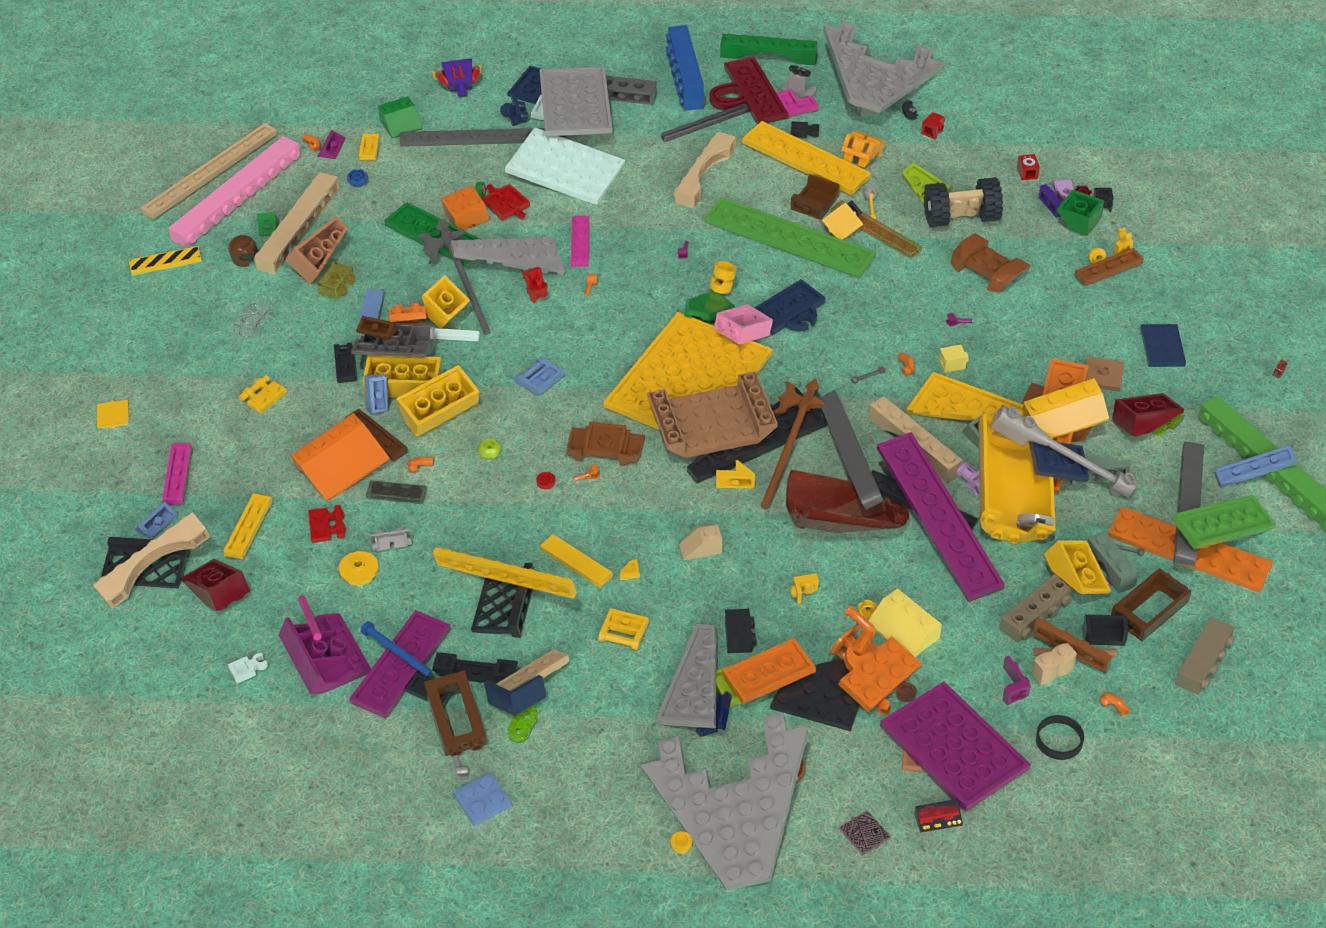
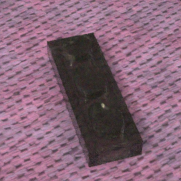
M370 480L366 498L424 504L427 486Z

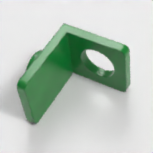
M275 212L257 213L259 236H271L272 232L276 230Z

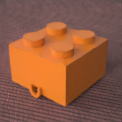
M472 185L441 198L443 209L452 225L462 230L476 228L477 225L489 220L486 205Z

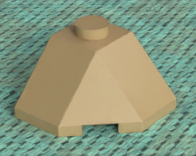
M708 523L692 527L679 544L683 560L722 553V536L718 524Z

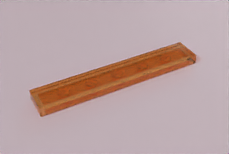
M841 200L833 206L831 213L843 205L845 201ZM864 212L858 217L863 223V226L858 229L909 259H912L922 251V246Z

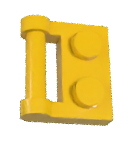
M610 608L599 633L598 640L630 646L638 651L649 624V618ZM609 630L632 635L635 637L634 639L612 634L609 633Z

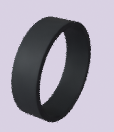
M1053 715L1043 719L1038 725L1036 744L1046 756L1057 760H1067L1075 757L1081 751L1084 742V731L1074 719L1064 715ZM1049 724H1065L1077 732L1080 737V744L1070 751H1055L1042 742L1039 733Z

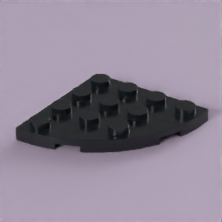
M844 660L829 661L815 665V673L781 687L770 704V709L850 732L860 708V704L838 685L839 681L850 672Z

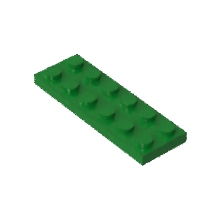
M408 202L384 220L385 226L422 245L425 244L423 239L417 237L419 234H429L433 238H442V232L437 230L439 218ZM452 224L447 228L451 232H464L465 235L460 240L480 239ZM445 246L442 247L439 253L452 259L449 249ZM460 259L463 266H465L471 261L466 259Z

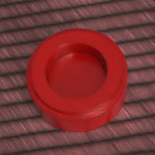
M542 472L536 477L537 486L544 490L551 489L556 483L554 474L550 472Z

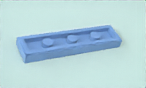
M1291 445L1216 468L1215 473L1220 486L1226 487L1296 465L1297 461Z

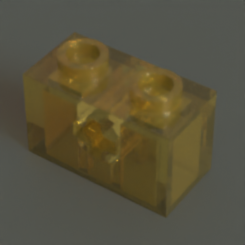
M333 262L317 284L319 296L336 301L345 296L348 287L355 282L353 267Z

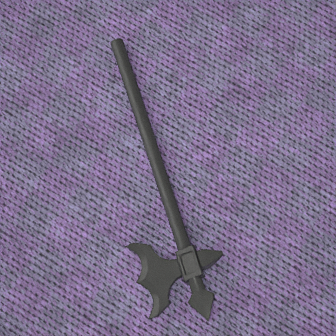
M439 218L437 230L442 232V238H433L429 234H419L417 237L423 239L425 244L422 251L430 255L428 264H433L439 258L438 254L442 247L445 246L449 249L484 335L491 334L460 258L453 257L450 247L451 240H460L465 233L460 231L451 232L447 229L450 224Z

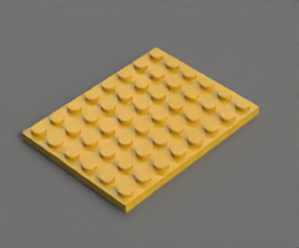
M677 312L605 399L603 407L660 430L647 396L648 392L666 389L668 398L671 399L738 385L739 374L754 371L758 374L773 355V349L753 341L737 344L715 330L713 325L692 317H685L684 314Z

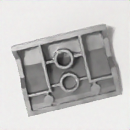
M395 323L398 330L389 340L362 334L360 339L355 340L351 352L352 354L425 358L433 353L436 345L435 325Z

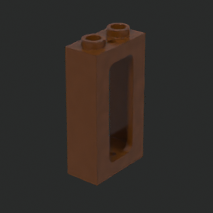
M1159 568L1115 604L1111 615H1127L1128 632L1143 642L1189 602L1191 590L1174 579L1169 573ZM1157 591L1164 592L1174 600L1148 623L1132 613Z
M465 671L425 681V693L445 756L450 755L453 757L460 755L463 751L469 749L476 751L486 745L485 731ZM460 690L472 731L455 737L451 734L439 695Z

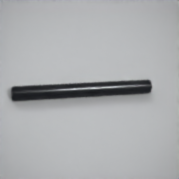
M744 103L668 130L661 134V139L667 142L748 113L749 106Z

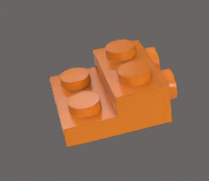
M421 303L410 304V307L403 308V305L392 306V309H389V320L395 323L426 322L425 306H421Z

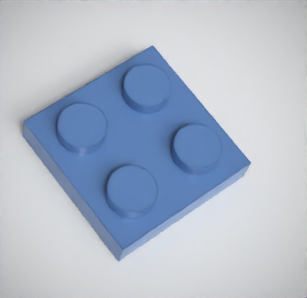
M491 772L453 791V796L474 826L512 807V802Z

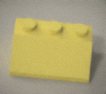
M898 588L883 598L868 620L886 640L893 636L914 657L940 639L942 624Z

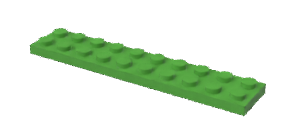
M720 197L705 216L706 223L861 278L876 256V252L723 197Z

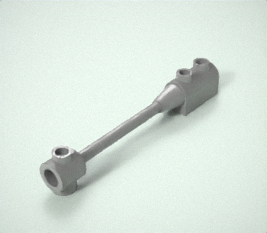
M1002 405L994 413L990 428L1022 446L1028 441L1049 446L1109 480V491L1115 497L1122 495L1129 497L1134 491L1137 481L1132 473L1124 474L1121 471L1116 472L1115 475L1052 440L1049 435L1038 427L1033 417L1027 416L1025 418L1019 414L1017 408H1008Z

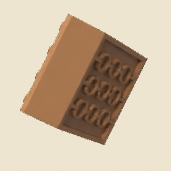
M756 371L739 374L738 385L671 399L668 398L666 389L647 393L666 448L684 458L757 444L778 426Z

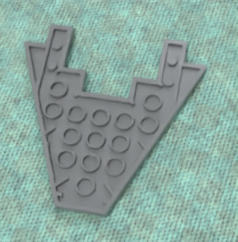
M842 21L839 29L826 24L823 29L848 103L856 107L866 108L872 112L881 113L936 75L945 65L944 62L931 59L933 50L919 45L913 61L897 57L895 65L864 55L867 47L852 42L857 25Z
M783 712L762 717L769 755L748 759L751 779L710 788L706 769L686 774L679 737L658 741L661 760L642 764L644 772L682 827L691 836L694 844L726 890L770 882L808 736L806 726L787 731Z

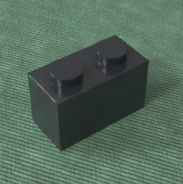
M749 608L725 609L727 654L752 653V645H756V635L751 632V629H754V617H750Z

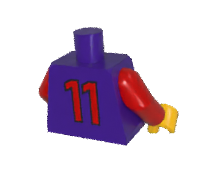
M472 58L441 62L442 71L441 68L436 72L432 70L435 80L448 87L450 92L457 91L458 97L467 96V90L472 89V84L476 83L481 73V64L474 66Z

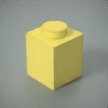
M962 345L940 348L939 362L944 373L966 369V362L969 361L968 353L964 352Z

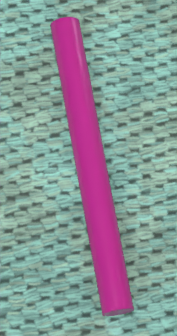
M300 595L298 601L314 640H320L322 635L307 599L304 595Z

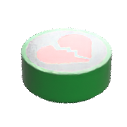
M477 182L475 190L481 199L486 195L485 182Z

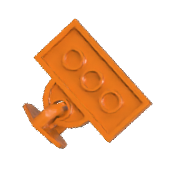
M850 605L845 611V616L851 617L857 624L836 641L830 654L838 655L844 660L847 669L850 671L839 681L838 685L869 713L917 671L922 663L893 636L880 646L871 642L876 633L873 624ZM862 627L863 629L856 640L854 637Z

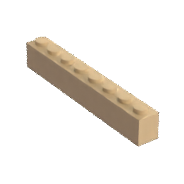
M319 172L312 180V183L305 189L303 195L296 201L293 208L289 210L287 216L280 222L277 229L272 232L267 242L263 244L261 250L256 253L254 262L256 263L257 270L271 274L278 272L286 261L289 250L299 244L340 189L337 176Z

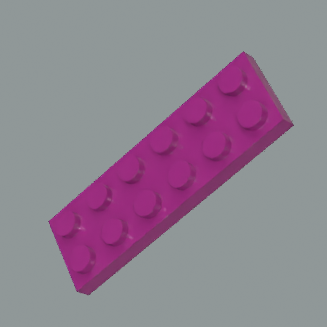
M415 610L392 642L425 665L447 636L451 626L446 622ZM387 648L349 698L350 703L383 718H387L406 692V687L415 673L420 672Z

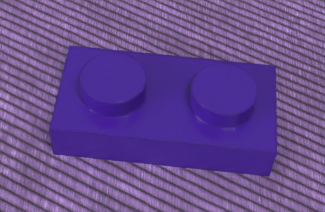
M1047 184L1041 185L1038 198L1056 218L1061 217L1057 212V208L1063 201L1055 195L1054 191Z

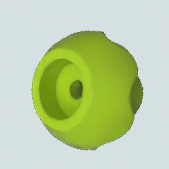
M492 438L483 440L478 446L480 456L486 459L496 458L502 451L500 443Z

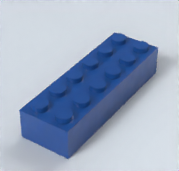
M687 25L668 27L666 55L668 56L669 66H671V74L674 76V85L676 86L677 96H679L680 106L683 105L684 111L704 109V83Z

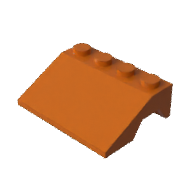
M354 413L291 455L296 469L304 473L313 487L326 501L336 497L390 460L370 431Z

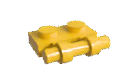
M265 375L255 380L251 387H246L238 398L242 402L247 398L250 399L247 401L248 406L262 414L285 396L287 389L275 381L269 385L266 384L270 381V378Z

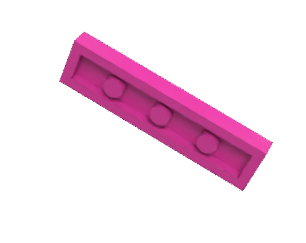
M572 216L571 267H589V216Z
M191 443L171 444L162 502L165 501L168 505H183L192 451Z

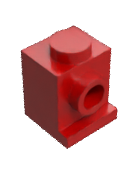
M932 112L922 121L921 134L936 140L937 134L941 133L944 129V116Z

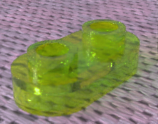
M533 705L513 717L508 727V736L511 741L522 743L529 738L538 720V712Z

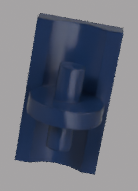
M512 95L511 104H503L500 112L503 116L510 117L512 126H517L518 122H527L528 112H524L525 102L518 101L517 96Z

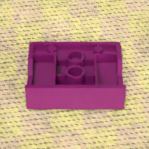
M340 613L318 615L315 617L322 635L320 640H314L308 624L293 625L289 617L285 618L278 636L310 694L326 693L366 676L371 670Z

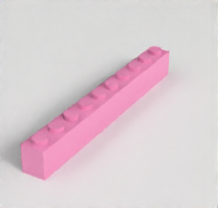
M284 136L281 137L168 228L171 240L186 248L190 244L195 243L212 226L218 224L222 218L229 215L233 209L240 206L244 200L252 196L260 187H264L270 179L275 178L281 170L286 169L291 162L297 160L300 156L299 144Z

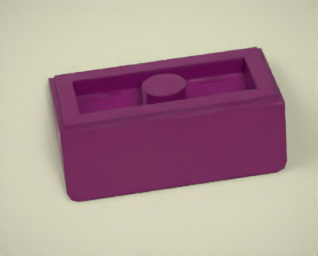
M331 130L317 157L336 159L346 138Z

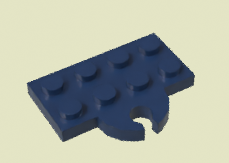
M800 279L759 304L755 309L773 319L771 335L776 334L785 327L793 331L809 330V324L802 320H808L812 326H815L817 321L816 308L825 303L826 297Z

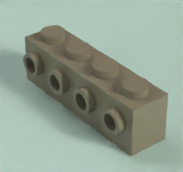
M1056 574L1052 575L1001 617L999 629L1017 643L1023 638L1025 640L1028 639L1033 632L1034 623L1038 618L1046 621L1050 616H1056L1063 605L1068 606L1073 599V588Z

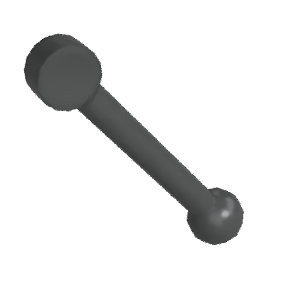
M879 367L877 371L859 377H852L851 381L856 384L859 380L879 373L883 374L885 373V368Z
M1117 545L1119 549L1137 553L1139 556H1143L1145 553L1142 548L1134 549Z

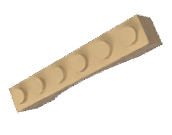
M717 132L710 139L708 146L704 147L701 156L697 157L693 167L689 168L688 174L682 178L680 185L675 188V203L694 208L701 199V185L699 181L702 175L714 164L730 158L736 149L735 136Z
M883 396L870 404L869 420L883 431L893 432L899 436L912 432L938 476L948 484L958 477L957 471L963 464V460L886 397Z
M192 512L190 515L184 516L175 526L166 529L160 537L151 540L142 550L132 554L123 564L117 565L108 575L99 578L94 587L112 609L129 598L136 579L152 562L174 551L195 549L209 539L210 535Z

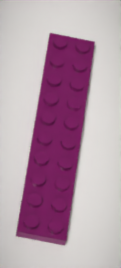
M910 432L877 444L879 454L967 601L970 602L1004 589L1005 584L913 433Z

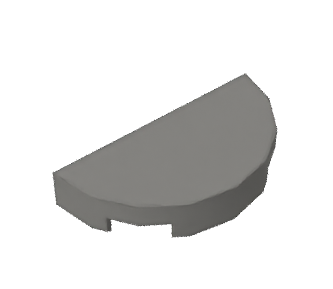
M1019 514L1017 519L1019 526H1035L1037 523L1049 526L1054 524V518L1041 514Z

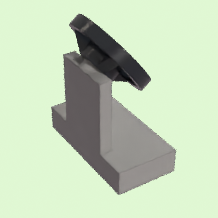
M790 65L789 71L793 74L790 73L789 80H786L781 91L792 89L798 98L814 97L817 87L805 84L806 77H810L811 72L803 67Z

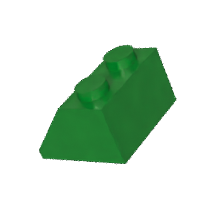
M408 96L378 106L380 122L392 139L400 137V132H415L423 129L415 105Z
M1072 190L1057 208V212L1072 231L1087 236L1102 217L1104 200Z

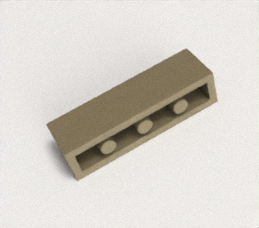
M1211 617L1179 670L1175 685L1199 695L1202 689L1206 690L1211 680L1209 676H1214L1219 667L1217 662L1224 660L1227 653L1226 647L1230 648L1234 642L1235 636L1232 634L1235 627Z

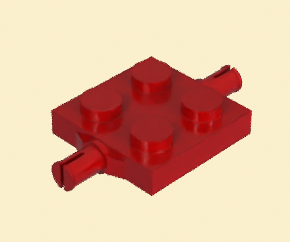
M492 184L487 185L486 189L491 193L483 197L482 201L502 221L514 214L520 219L526 217V213L522 210L530 207V201L511 184L502 188H495Z

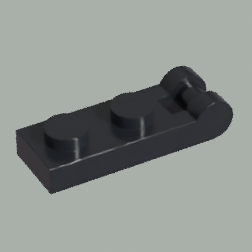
M352 342L347 343V345L334 344L337 383L356 381L354 355L351 352L353 348Z

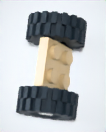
M998 178L978 179L976 190L952 193L947 192L945 183L926 184L923 200L924 213L929 227L949 225L950 218L978 214L981 222L1001 220L1003 215V193H1001L1002 188Z

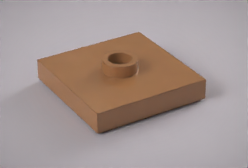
M1087 356L1086 365H1089L1086 381L1095 378L1100 389L1120 392L1124 362Z

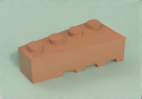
M337 216L333 217L295 247L285 260L311 284L321 272L348 227Z

